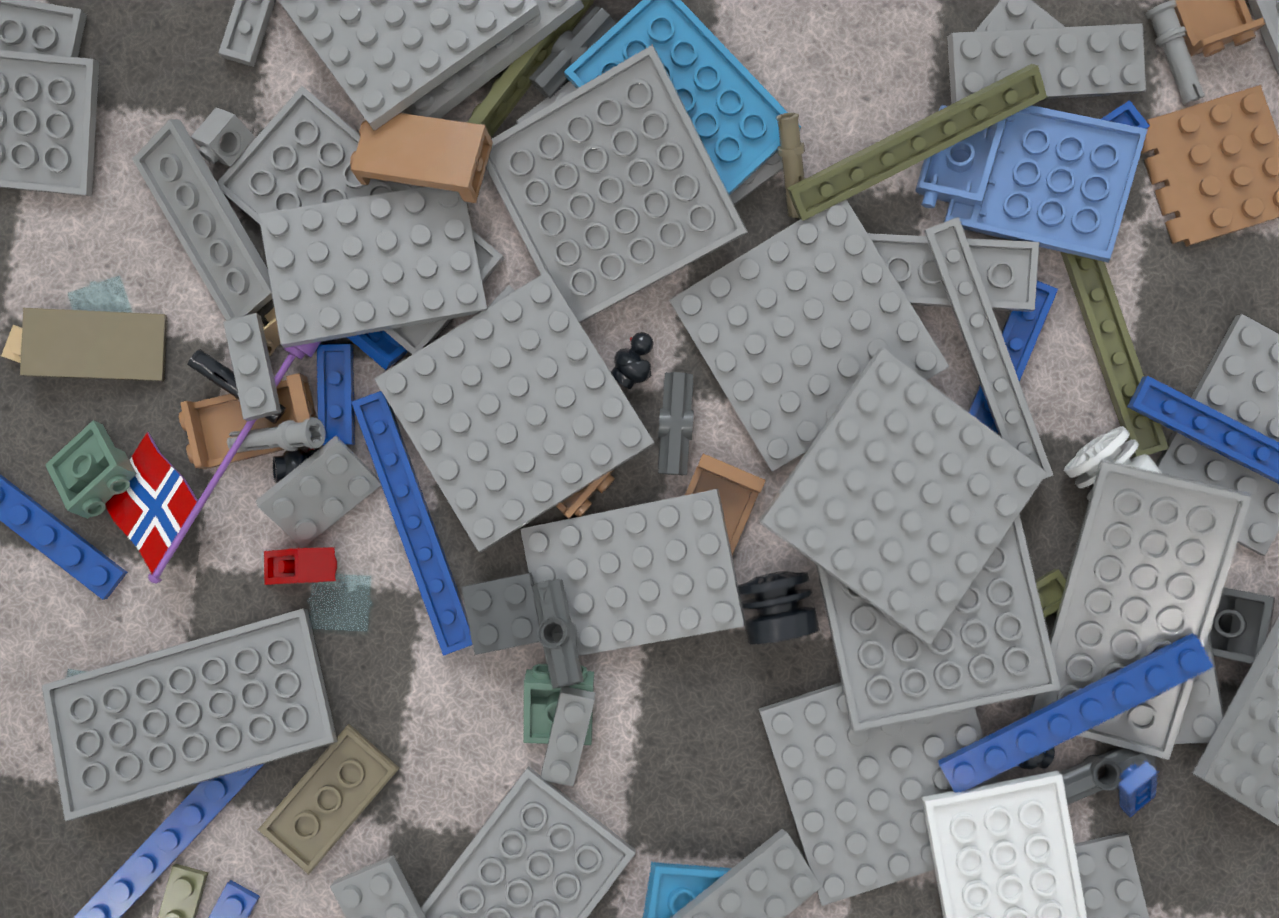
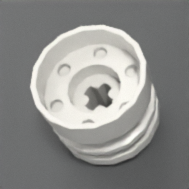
M1123 426L1102 434L1087 443L1064 468L1065 473L1069 477L1079 476L1075 481V485L1078 488L1094 484L1101 460L1162 473V471L1146 454L1130 459L1139 444L1136 440L1125 442L1130 433ZM1092 490L1088 493V500H1090Z

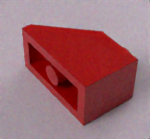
M335 547L264 551V585L336 581L335 573L338 564L335 557Z

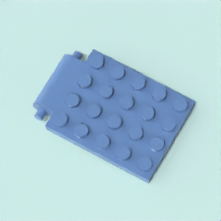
M942 105V106H940L939 110H941V109H943V108H945V107H947V106ZM1031 105L926 158L923 162L915 191L920 195H924L921 205L926 208H935L937 200L949 202L944 222L959 217L964 230L1012 241L1039 242V247L1109 262L1148 129Z

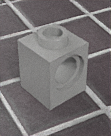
M216 107L191 138L200 146L198 151L207 161L212 164L220 162L231 167L255 139V136L235 114Z

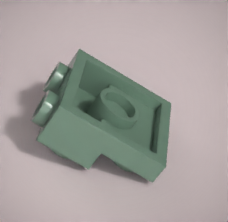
M94 420L45 464L67 511L87 519L101 514L105 510V503L114 494L125 492L130 486L129 481L136 475L125 451L116 448L104 425Z
M537 664L532 669H526L524 679L523 743L548 744L561 688L552 689L548 664ZM581 665L584 682L568 687L594 692V671H587V668ZM593 710L584 745H592Z

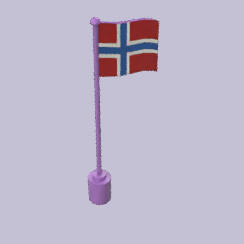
M321 342L284 348L289 355L274 377L276 388L294 358L297 357L302 360L305 355L312 358ZM256 420L247 421L199 500H197L185 478L160 453L149 432L145 434L130 458L136 475L129 481V488L123 493L114 494L105 503V506L115 524L139 550L151 572L148 574V579L151 583H159L162 580L159 578Z

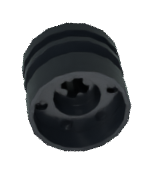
M774 572L756 576L750 581L738 585L740 595L754 594L755 596L753 599L742 602L743 609H757L758 615L745 620L749 644L780 642L807 636L820 630L816 609L814 607H799L798 604L799 600L812 595V590H795V585L810 581L808 572Z

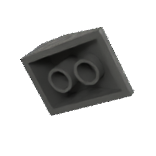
M1223 587L1209 632L1213 655L1253 664L1269 635L1275 598L1273 596Z

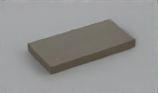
M23 308L20 375L27 377L164 381L167 315Z
M348 724L337 736V742L332 743L258 828V831L309 875L400 768Z

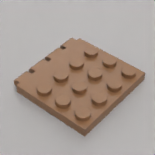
M1261 85L1146 121L1150 127L1147 130L1141 154L1154 151L1155 155L1145 159L1144 163L1152 185L1161 182L1165 183L1166 187L1154 192L1162 216L1175 213L1176 218L1165 222L1172 244L1184 241L1186 247L1279 218V136Z

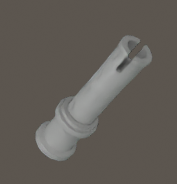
M1171 0L1150 9L1145 13V16L1152 21L1157 35L1155 43L1159 48L1163 47L1180 92L1182 103L1185 105L1190 103V101L1193 102L1203 98L1205 94L1199 83L1184 41L1185 33L1187 32L1186 28L1179 23L1174 9L1177 6L1176 1Z
M312 417L307 418L304 422L296 423L293 420H287L277 427L253 429L249 431L236 453L277 447L286 451H295L302 446H307L311 449L319 448L325 441V428L318 418ZM233 431L229 434V436L233 437L227 438L229 449L241 431Z

